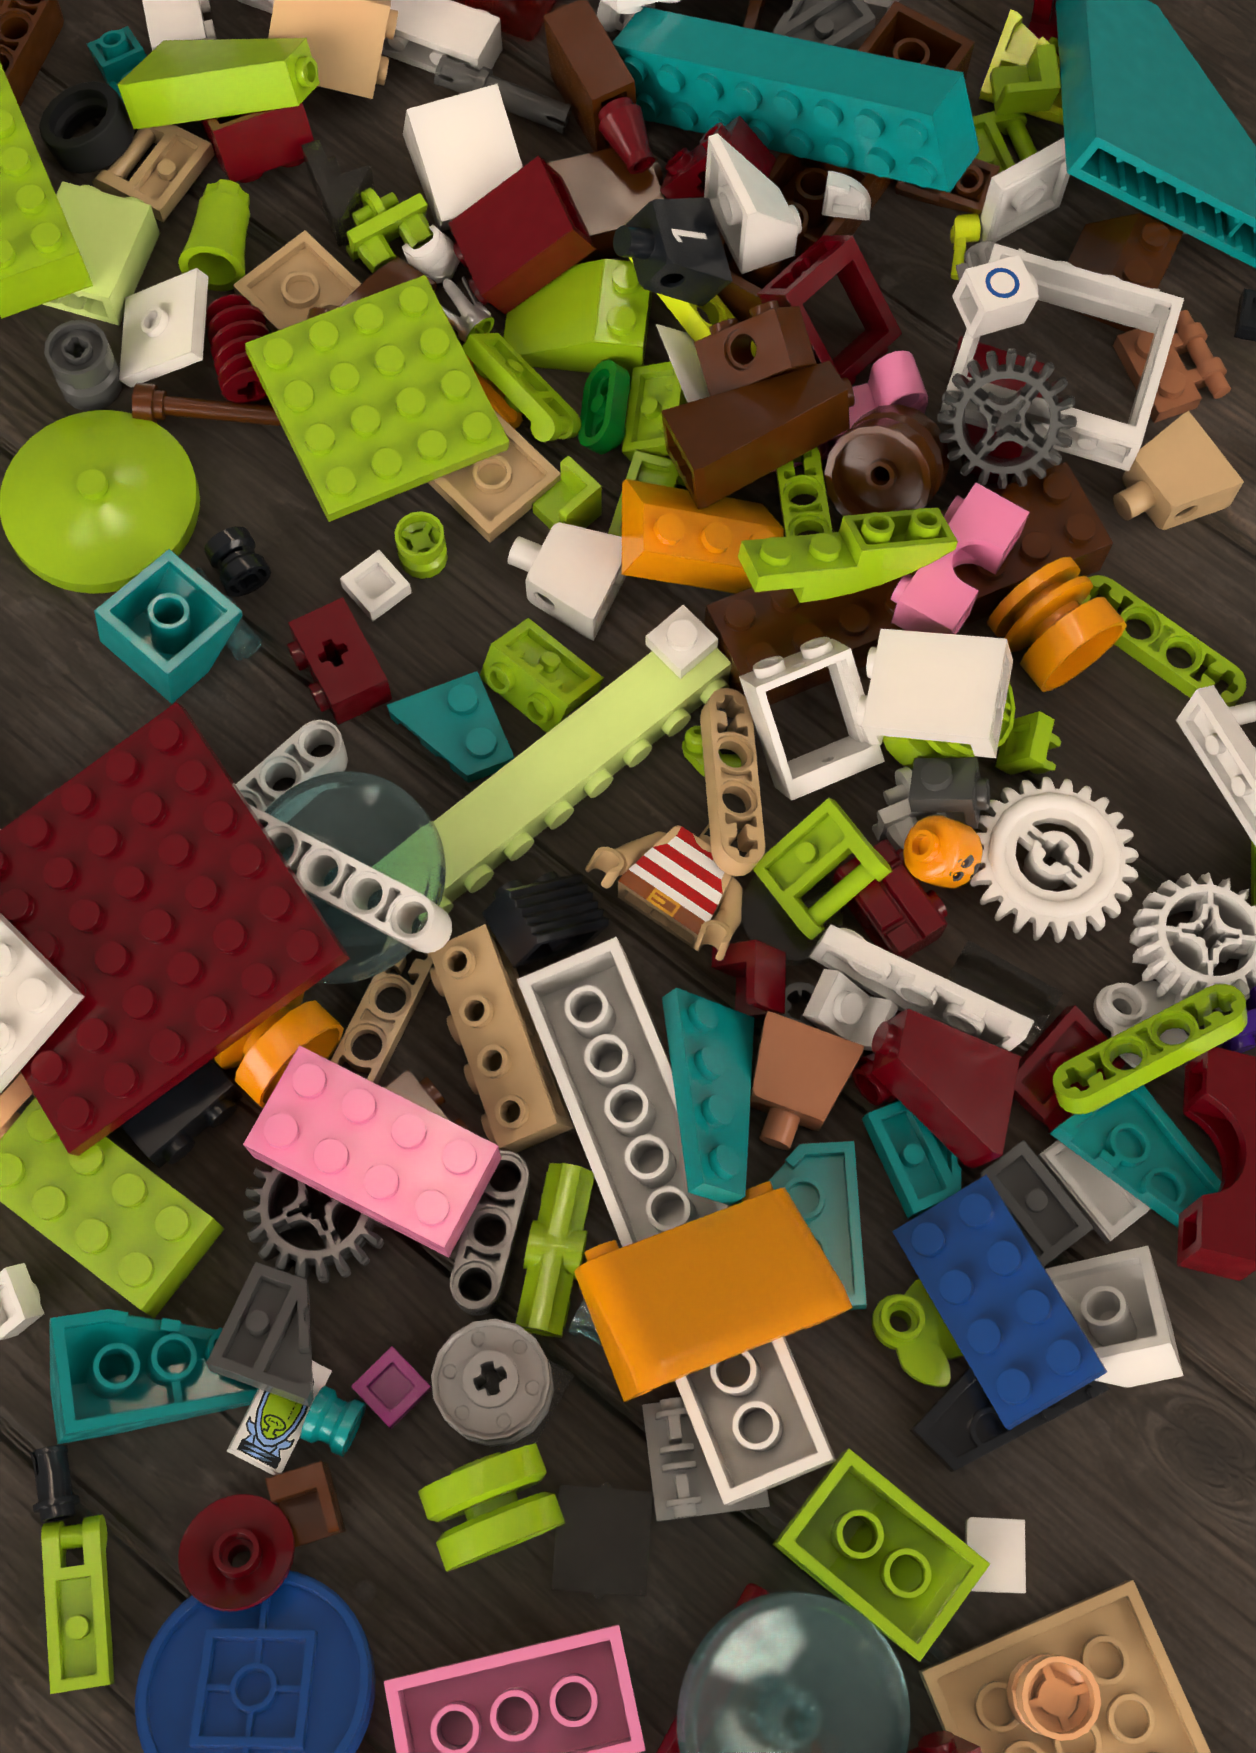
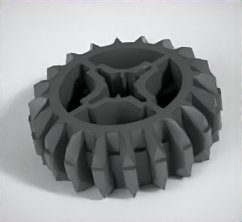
M1014 348L1008 349L1005 365H999L995 351H989L986 354L988 369L983 371L975 359L970 360L967 368L973 379L968 380L965 376L956 373L952 378V382L955 387L962 391L961 394L945 391L942 396V401L947 405L955 407V410H945L938 414V422L953 424V428L946 429L940 433V442L949 443L957 440L958 445L948 452V459L954 461L965 454L968 459L963 463L960 473L967 476L975 466L982 469L978 478V484L986 485L990 472L999 474L998 488L1006 489L1008 474L1015 473L1017 484L1019 487H1024L1027 485L1026 469L1031 468L1035 476L1042 479L1046 476L1045 466L1041 462L1043 458L1056 466L1061 463L1062 456L1053 448L1054 445L1063 448L1071 447L1072 437L1059 430L1060 428L1070 429L1077 425V418L1075 416L1061 414V411L1075 406V397L1068 395L1060 398L1057 397L1056 394L1067 387L1068 381L1065 377L1058 378L1051 384L1047 381L1055 368L1052 362H1047L1039 373L1032 370L1036 363V353L1029 352L1024 366L1015 365L1017 352ZM999 379H1016L1026 382L1023 388H1020L1016 394L1008 398H1000L991 392L987 393L981 388L985 384ZM1039 392L1045 399L1050 412V426L1044 438L1035 432V427L1030 424L1025 414L1032 404V400ZM969 400L979 407L978 411L984 415L988 423L987 430L976 445L971 440L965 425V409ZM1024 400L1019 405V414H1017L1015 421L1021 423L1020 428L1007 425L991 438L995 433L996 424L999 417L993 416L994 410H999L1006 414L1011 408L1015 409L1020 401ZM1006 441H1015L1023 447L1028 446L1032 449L1029 453L1016 458L1005 459L988 455L999 444Z
M258 1166L255 1168L253 1173L264 1183L263 1188L247 1187L245 1195L252 1201L259 1202L260 1205L243 1210V1217L246 1221L261 1222L251 1228L247 1236L253 1243L267 1240L258 1252V1255L264 1261L271 1260L279 1254L275 1263V1269L287 1273L296 1262L295 1276L307 1280L312 1266L316 1267V1275L319 1282L328 1283L330 1279L329 1266L336 1265L338 1272L343 1278L349 1277L351 1269L346 1262L347 1259L354 1255L356 1260L363 1266L370 1262L368 1255L361 1249L366 1242L374 1248L381 1249L383 1247V1239L378 1234L372 1232L373 1228L386 1229L390 1227L361 1213L353 1231L341 1241L342 1237L338 1227L339 1220L343 1213L351 1209V1207L316 1189L314 1191L317 1195L321 1196L325 1203H327L324 1206L326 1213L324 1218L328 1225V1230H326L319 1219H316L312 1212L306 1217V1213L313 1210L312 1200L314 1198L310 1191V1186L297 1180L299 1187L298 1196L293 1203L282 1208L283 1214L276 1217L279 1197L293 1177L275 1168L271 1172L264 1167ZM293 1229L295 1232L305 1229L316 1230L322 1238L326 1249L304 1250L287 1243L282 1238L281 1233Z

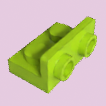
M671 361L633 368L625 423L626 432L622 446V453L629 461H632L635 450L660 457L669 456L666 451L661 411L688 403Z
M529 618L491 643L480 673V678L484 683L546 733L567 718L571 711L597 693L604 677Z

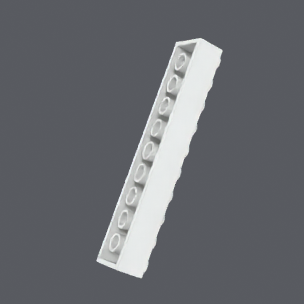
M617 937L517 979L622 1247L730 1207V1205L688 1193L671 1062L627 955ZM785 1336L675 1381L724 1505L731 1506L836 1461Z

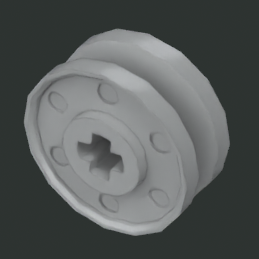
M499 1319L475 1321L453 1333L437 1353L431 1374L433 1399L444 1420L468 1441L489 1447L514 1444L534 1432L548 1414L554 1393L552 1367L537 1339L518 1324ZM491 1371H496L500 1378L507 1375V1379L499 1382L500 1392L496 1395H490L486 1388L480 1390L481 1386L488 1383L486 1374Z

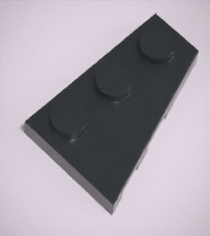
M969 1367L913 1426L910 1432L950 1472H953L1110 1390V1388L1104 1382L1094 1380L1011 1430H1008L1004 1427L971 1367Z

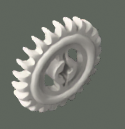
M1049 777L1042 778L1039 789H1036L1031 781L1022 780L1019 787L1021 795L1012 788H1004L1001 792V800L1004 803L998 800H990L989 810L985 811L991 816L980 815L978 829L984 832L977 833L983 849L982 860L979 866L982 870L972 877L970 885L972 887L978 885L989 886L981 897L980 904L986 905L996 900L1001 903L995 914V921H1000L1010 913L1015 914L1012 929L1014 933H1018L1027 922L1033 923V939L1035 941L1041 938L1047 926L1052 928L1056 943H1060L1065 937L1067 926H1070L1074 931L1075 938L1080 940L1087 931L1086 920L1093 925L1095 931H1101L1105 926L1103 911L1110 918L1118 917L1121 913V907L1116 898L1126 902L1132 897V891L1124 881L1132 883L1138 878V872L1133 867L1125 864L1133 863L1139 857L1135 849L1124 846L1134 837V834L1131 830L1118 829L1116 827L1124 818L1123 814L1120 812L1107 814L1105 809L1108 806L1109 799L1106 797H1102L1095 802L1091 801L1092 789L1089 786H1084L1078 793L1073 792L1072 781L1069 779H1064L1059 789L1054 787ZM1052 823L1063 825L1076 832L1087 846L1090 856L1089 872L1077 863L1079 850L1071 836L1054 830L1042 833L1035 826ZM1017 842L1029 851L1023 866L1025 876L1020 871L1015 856ZM1050 857L1056 859L1057 861L1053 863L1051 866L1047 865L1044 862ZM1064 882L1073 888L1060 892L1050 891L1051 889L1058 888Z

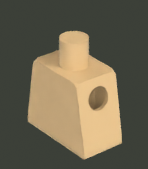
M1187 411L1139 449L1130 470H1125L1122 476L1123 483L1127 488L1115 494L1113 501L1117 512L1123 519L1131 520L1146 512L1157 528L1167 530L1227 508L1233 502L1244 481L1190 411Z

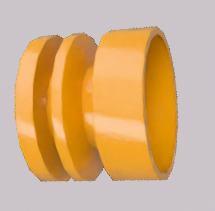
M1062 557L1048 563L1023 580L999 603L990 615L987 623L997 637L1005 636L1011 652L1020 651L1031 645L1024 654L1020 665L1042 692L1052 691L1082 673L1113 646L1127 626L1123 618L1105 597H1097L1083 603L1090 594L1093 584L1087 576H1078L1081 570L1071 557Z
M304 993L214 1057V1061L224 1070L239 1066L236 1070L235 1082L262 1108L266 1105L299 1045L328 1059L342 1038L344 1028L316 1000L301 1004Z

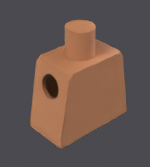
M767 1011L761 1031L750 1096V1106L752 1108L768 1113L759 1139L775 1148L790 1150L798 1125L813 1131H820L857 1066L865 1046Z

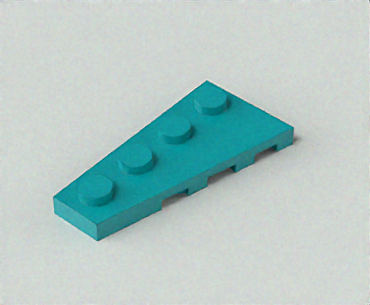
M675 988L662 997L688 1193L732 1205L746 1196L754 1017Z

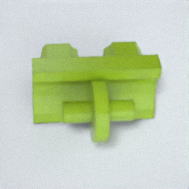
M372 188L362 191L361 199L364 207L352 213L353 220L357 226L347 231L349 245L346 246V251L352 261L360 258L367 268L374 273L396 258L388 242L400 236L403 242L413 249H419L433 238V234L426 219L428 204L422 194L418 193L399 203L393 192L379 198Z

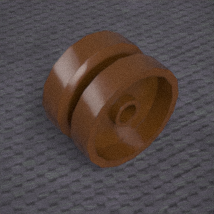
M901 404L878 406L862 415L838 440L829 452L824 475L827 493L838 512L846 516L925 508L945 483L950 460L947 457L948 446L947 443L940 442L939 436L941 431L937 424L920 410Z

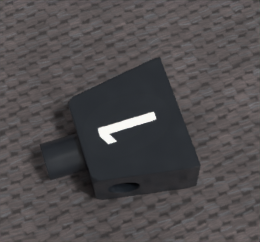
M709 198L655 199L648 202L626 225L618 227L614 234L613 247L615 253L618 256L632 258L638 282L645 290L698 306H704L733 281Z

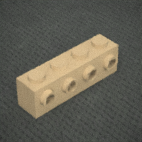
M484 924L449 940L443 948L436 952H431L430 955L434 967L430 968V976L436 990L442 997L446 998L451 1015L447 1016V1025L455 1042L458 1045H462L468 1061V1064L464 1065V1074L471 1090L476 1095H480L485 1114L481 1116V1122L489 1141L497 1144L499 1149L518 1153L573 1129L574 1127L559 1085L519 987L517 979L520 977L517 969L513 968L489 925Z

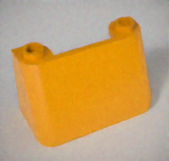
M771 1181L747 1189L746 1196L742 1198L741 1203L625 1247L619 1248L616 1240L595 1246L584 1252L588 1262L580 1265L574 1271L624 1402L781 1337L789 1336L802 1329L806 1330L826 1322L853 1308L844 1285L786 1188L774 1190Z

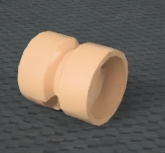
M1047 1653L1030 1655L1020 1661L1009 1676L1006 1689L1008 1706L1015 1719L1029 1731L1059 1741L1073 1740L1089 1732L1098 1719L1101 1706L1099 1685L1091 1671L1077 1660Z

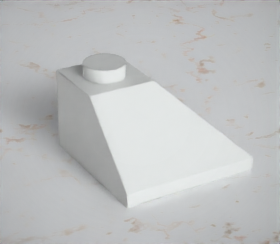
M718 133L708 136L704 198L710 199L716 224L741 274L795 256L797 236L802 232L801 219L794 205L788 206L780 188Z
M1148 1245L1045 1269L1108 1371L1095 1381L1129 1388L1184 1376L1171 1321Z

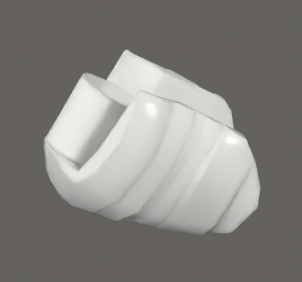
M431 225L429 228L433 233V238L419 249H413L406 243L402 246L408 264L435 281L436 284L443 283L444 279L453 278L460 260L453 250V241L435 225Z

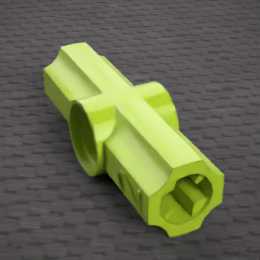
M550 1163L548 1172H546L538 1220H533L528 1237L523 1269H527L515 1323L528 1333L562 1338L563 1330L566 1327L573 1281L577 1279L574 1271L582 1265L588 1231L584 1230L595 1180L593 1172L582 1166L568 1163Z

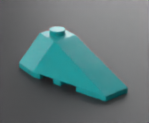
M112 1309L53 1317L49 1320L50 1391L57 1444L109 1436L248 1406L258 1390L256 1387L209 1370L206 1362L223 1330L221 1327L211 1329L181 1324L179 1320L167 1318L157 1320L128 1315L129 1312Z

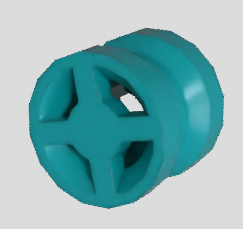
M323 1386L308 1411L300 1438L310 1443L322 1441L329 1445L332 1453L343 1457L357 1434L366 1410V1404L356 1399L346 1402L338 1398L334 1389Z

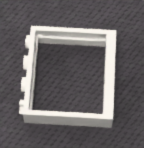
M994 244L989 262L1020 254L1027 271L1031 272L1036 279L1038 300L1154 334L1128 424L1071 407L1061 411V414L1075 416L1077 418L1076 427L1070 429L1060 428L1059 430L1072 437L1071 447L1053 446L1055 450L1129 471L1144 438L1184 298L1161 292L1157 288L1150 289L1126 282L1113 275H1102L1078 268L1065 261H1054L1033 255L1020 248L1016 250ZM967 329L946 390L961 394L962 391L954 386L952 378L956 373H959L968 380L973 379L967 377L969 372L967 364L973 359L980 336L971 338ZM991 383L981 387L987 393L991 392L1000 398H1008L1018 392ZM1035 397L1025 414L1030 424L1035 427V432L1044 438L1050 426V412L1045 399ZM969 400L965 409V423L987 429V419L978 411L979 407ZM1024 400L1020 401L1015 409L1011 408L1006 414L999 410H994L993 416L999 417L995 432H998L1000 429L1003 430L1007 425L1020 428L1021 423L1015 421L1017 414H1019V405ZM943 402L940 412L955 410V407Z

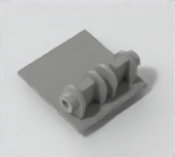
M682 1397L662 1399L658 1403L642 1405L656 1521L770 1507L768 1490L731 1506L723 1504Z

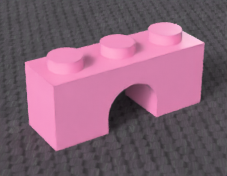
M978 483L974 484L965 499L957 495L944 516L958 541L956 549L933 563L918 569L914 576L907 574L901 578L891 597V600L897 603L892 623L906 631L957 635L971 613L978 590L961 581L953 568L961 564H975L996 574L1019 539L1030 512Z

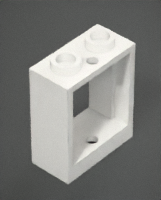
M829 637L809 640L800 646V652L788 657L773 656L763 659L753 665L754 671L739 676L774 787L791 801L885 762L880 745L870 744L863 728L857 724L858 702L861 695L865 694L851 648ZM828 666L849 736L787 762L766 691Z

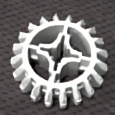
M1209 872L1202 874L1196 882L1187 873L1180 876L1176 884L1171 880L1165 881L1157 889V892L1148 894L1142 903L1143 909H1139L1133 918V924L1137 928L1131 933L1129 943L1140 947L1133 954L1132 963L1146 964L1148 966L1142 973V981L1156 979L1160 983L1156 990L1157 997L1164 996L1170 991L1176 995L1174 1000L1176 1004L1209 986L1227 984L1239 989L1246 1001L1250 998V990L1256 986V905L1250 906L1246 902L1249 896V889L1241 890L1236 894L1230 890V878L1223 879L1216 886L1213 884ZM1193 911V917L1188 923L1180 922L1177 927L1166 926L1167 917L1178 912ZM1229 958L1239 959L1237 971L1227 975L1213 976V969L1219 962L1226 963ZM1219 1007L1215 1008L1216 1011L1223 1012Z

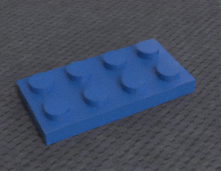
M987 1174L892 1231L1006 1429L1011 1430L1108 1372Z

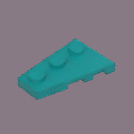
M1144 1085L1093 1112L1074 1114L1050 1133L1054 1138L1177 1228L1179 1225V1214L1202 1195L1218 1192L1221 1185L1219 1178Z

